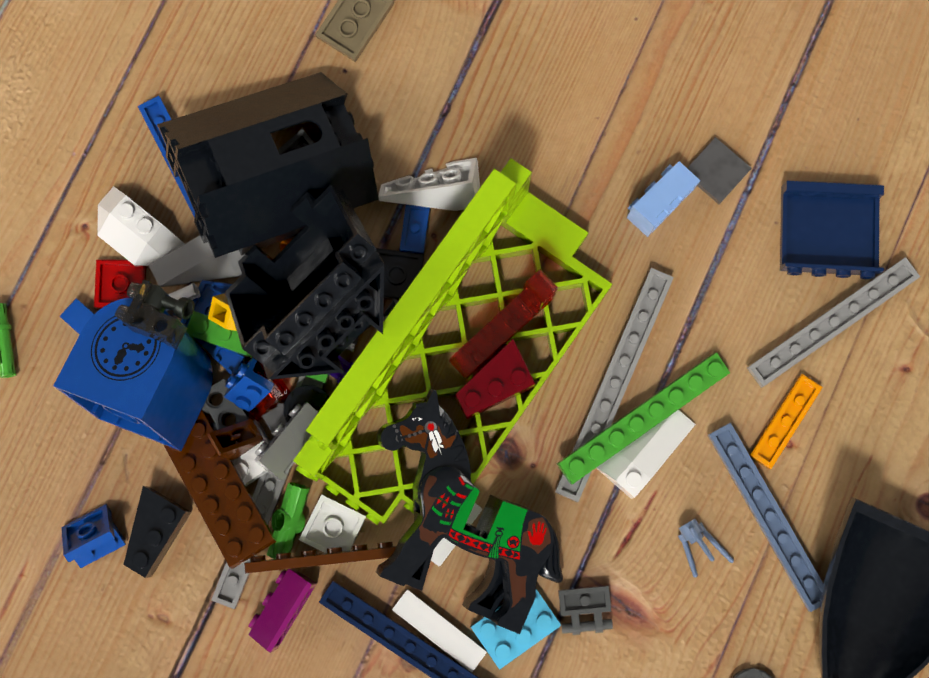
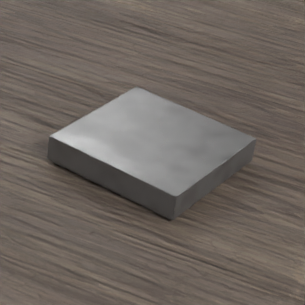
M715 137L687 169L700 180L697 186L717 204H720L752 168Z

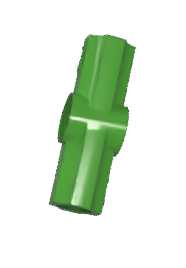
M293 482L288 483L281 508L277 509L272 516L273 536L277 542L269 546L267 556L276 559V554L291 552L296 534L301 533L305 526L303 509L310 489L307 486Z

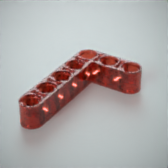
M541 269L538 270L526 281L522 292L449 359V362L467 379L554 299L558 287Z

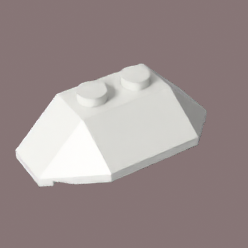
M114 186L98 204V236L134 266H149L185 244L158 220Z

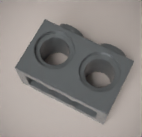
M225 379L211 386L210 393L202 408L206 415L210 413L214 422L211 425L215 431L226 427L224 421L226 416L230 414L235 415V424L251 419L245 409L237 407L233 402L224 398L228 389L225 387ZM218 393L222 394L223 402L219 406H213V396Z

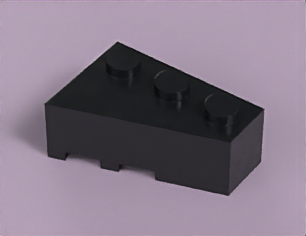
M143 486L123 565L144 578L152 577L191 512L151 487Z

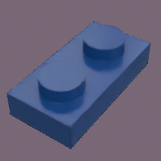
M406 204L400 251L424 254L430 207Z

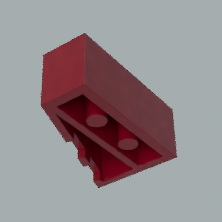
M514 339L456 393V399L466 420L535 386V382Z

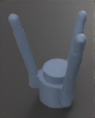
M696 518L679 528L682 534L678 537L683 544L693 577L696 578L698 574L687 542L688 540L691 544L697 541L709 560L714 561L715 558L702 539L705 536L730 563L734 562V559L705 529L702 522L698 523Z

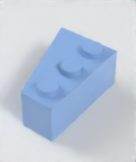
M680 161L674 166L670 164L661 173L662 178L657 183L653 181L644 191L645 194L640 199L637 198L628 207L630 212L627 219L647 237L680 205L700 182Z

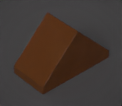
M252 419L210 432L207 435L219 457L231 461L236 460L263 440Z

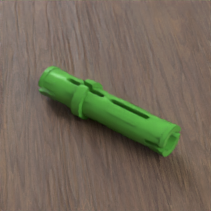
M0 303V378L17 376L10 337L12 326L9 324L6 303Z

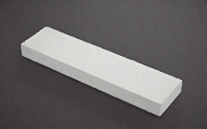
M408 589L392 609L471 673L487 653L486 650Z

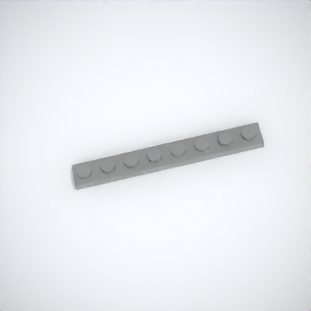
M906 257L747 367V369L761 388L917 280L920 275Z

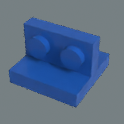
M107 504L61 527L63 556L68 562L75 560L80 568L126 545L125 538L113 523L112 512Z

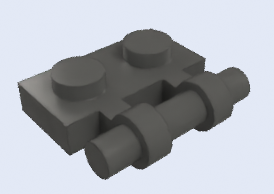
M609 586L558 590L560 616L571 615V623L561 624L562 634L572 633V635H580L581 632L587 631L603 633V630L613 629L612 619L602 620V612H612ZM593 613L594 621H579V615Z

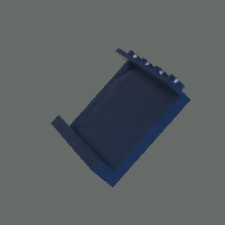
M786 181L781 186L780 271H787V275L793 276L802 275V272L811 273V276L814 277L836 274L837 278H849L851 275H860L861 279H874L875 276L882 273L884 268L879 267L880 198L884 195V185Z

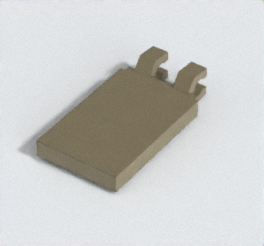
M338 0L315 36L356 62L393 7L394 0Z

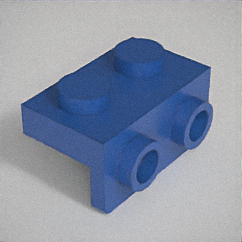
M254 358L247 364L242 363L236 374L232 373L225 384V387L228 389L224 398L248 412L271 392L274 383L253 371L257 362Z

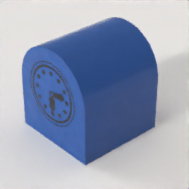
M138 297L124 298L111 302L97 311L86 323L53 386L97 419L182 451L211 390L213 380L211 361L205 350L166 310H164L163 314L157 313L142 304L144 298Z

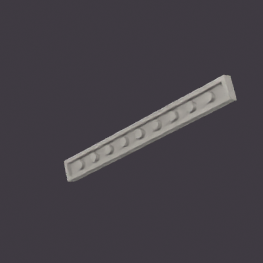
M650 269L573 451L612 424L674 277L656 269ZM591 472L573 485L562 474L555 493L579 502Z
M301 376L295 388L302 385H315L323 389L325 383ZM291 468L285 473L287 476L283 481L277 480L267 472L259 478L252 498L268 527ZM226 562L211 601L232 609L237 608L250 573L245 574V562L234 569L229 568Z

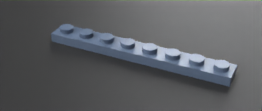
M728 423L708 435L709 439L808 612L821 607L824 584L731 423Z

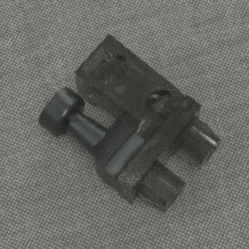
M143 280L142 284L131 283L127 290V296L133 299L129 307L123 304L120 305L115 312V316L133 332L151 337L165 343L169 347L177 349L187 328L177 318L166 315L163 312L165 309L173 310L177 317L187 320L194 311V301L186 297H181L178 300L174 299L160 286Z

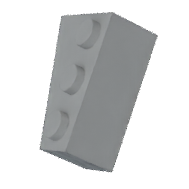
M307 402L303 403L302 406L298 403L288 414L291 416L285 425L281 422L274 429L272 434L275 437L268 444L263 442L255 451V454L258 456L254 460L274 478L283 481L287 476L285 473L295 463L293 460L311 436L305 430L316 417L318 411Z

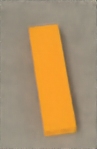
M800 374L749 454L750 457L767 469H772L823 387L807 376Z

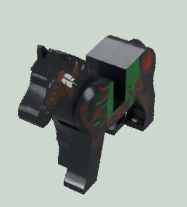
M430 389L424 401L412 403L413 406L403 418L382 425L377 433L378 443L383 448L395 451L405 446L411 450L420 451L421 456L413 482L414 523L401 537L393 554L386 561L378 565L376 573L380 577L401 586L406 584L422 591L433 551L439 542L445 538L463 550L489 558L488 569L483 581L475 591L464 599L462 605L471 612L491 619L496 625L520 634L536 598L538 574L555 583H560L563 580L558 538L544 516L527 507L491 494L476 528L466 523L480 490L471 482L469 457L463 440L452 419L439 406L436 390ZM504 598L502 605H501L500 608L496 611V609H497L498 605L500 604L501 600Z

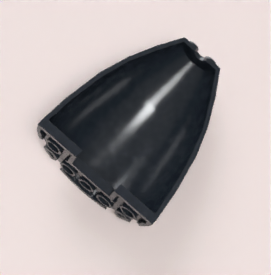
M851 497L838 530L823 585L819 628L821 678H913L929 663V531Z

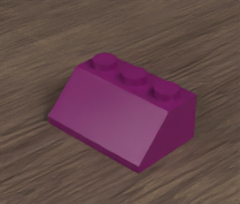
M294 568L287 571L283 570L275 582L279 584L275 592L268 593L262 603L265 606L264 610L260 615L256 613L248 626L251 628L248 635L270 653L278 649L317 585L315 581Z

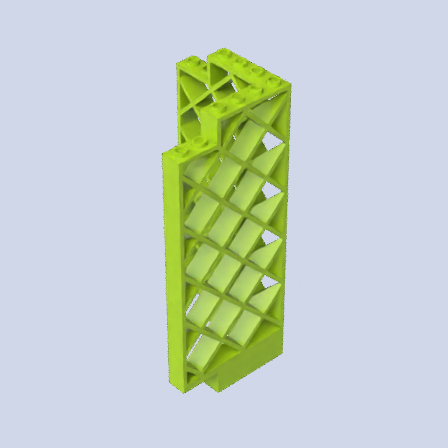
M510 158L501 172L494 168L383 322V334L377 330L305 430L311 436L293 460V462L298 464L296 468L298 472L316 482L318 479L326 482L325 488L336 496L339 493L347 497L345 503L355 510H358L359 507L368 512L366 518L376 525L380 521L386 524L402 500L406 502L403 507L414 514L413 501L405 494L406 490L413 489V483L404 485L399 452L395 450L393 451L398 486L361 492L355 455L387 450L380 445L354 449L352 434L365 414L370 409L385 407L387 422L390 423L393 422L391 406L425 400L431 389L426 361L427 356L463 350L468 381L473 378L468 349L505 343L506 346L512 339L519 341L547 336L552 363L546 371L531 374L533 380H539V382L523 405L521 394L515 396L517 413L510 422L482 426L479 413L475 415L476 428L458 431L461 437L478 434L483 462L476 472L471 473V482L474 484L612 286V283L574 258V255L586 240L588 232L529 193L532 172L512 158ZM500 226H502L528 245L494 250L493 238ZM538 251L578 279L544 285ZM532 254L537 286L502 292L496 260ZM490 261L496 293L459 299L458 287L470 266L474 263ZM588 285L600 293L593 304L591 303ZM581 287L586 312L581 322L552 326L546 293ZM539 295L545 328L510 334L504 300ZM498 302L503 335L467 341L461 308ZM456 309L462 342L424 349L422 337L433 318L440 311ZM574 331L557 355L554 334ZM421 358L427 392L389 398L387 386L397 368L405 360ZM463 386L436 390L437 396L439 398L456 395ZM504 430L487 455L483 433ZM349 457L354 495L323 474L335 459ZM399 492L383 516L361 501L362 498Z

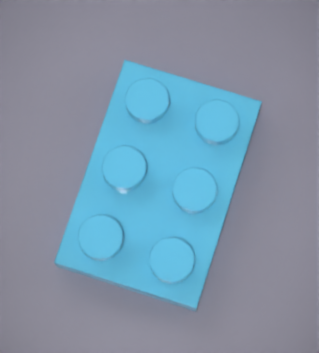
M536 589V598L520 634L500 627L486 617L472 625L471 629L500 670L559 628L561 624Z

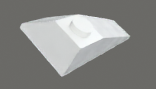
M477 158L446 163L447 168L435 172L431 168L425 170V173L417 178L406 176L381 184L378 195L379 201L452 211L465 210L480 189Z
M677 410L599 465L597 469L631 499L635 498L696 424L680 410Z

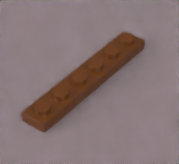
M391 541L377 543L378 548L369 549L367 544L353 545L351 551H342V547L327 548V553L317 554V550L301 551L302 556L291 557V552L276 554V559L267 560L265 555L253 556L250 558V561L244 563L245 574L389 558L393 554L396 546H393Z

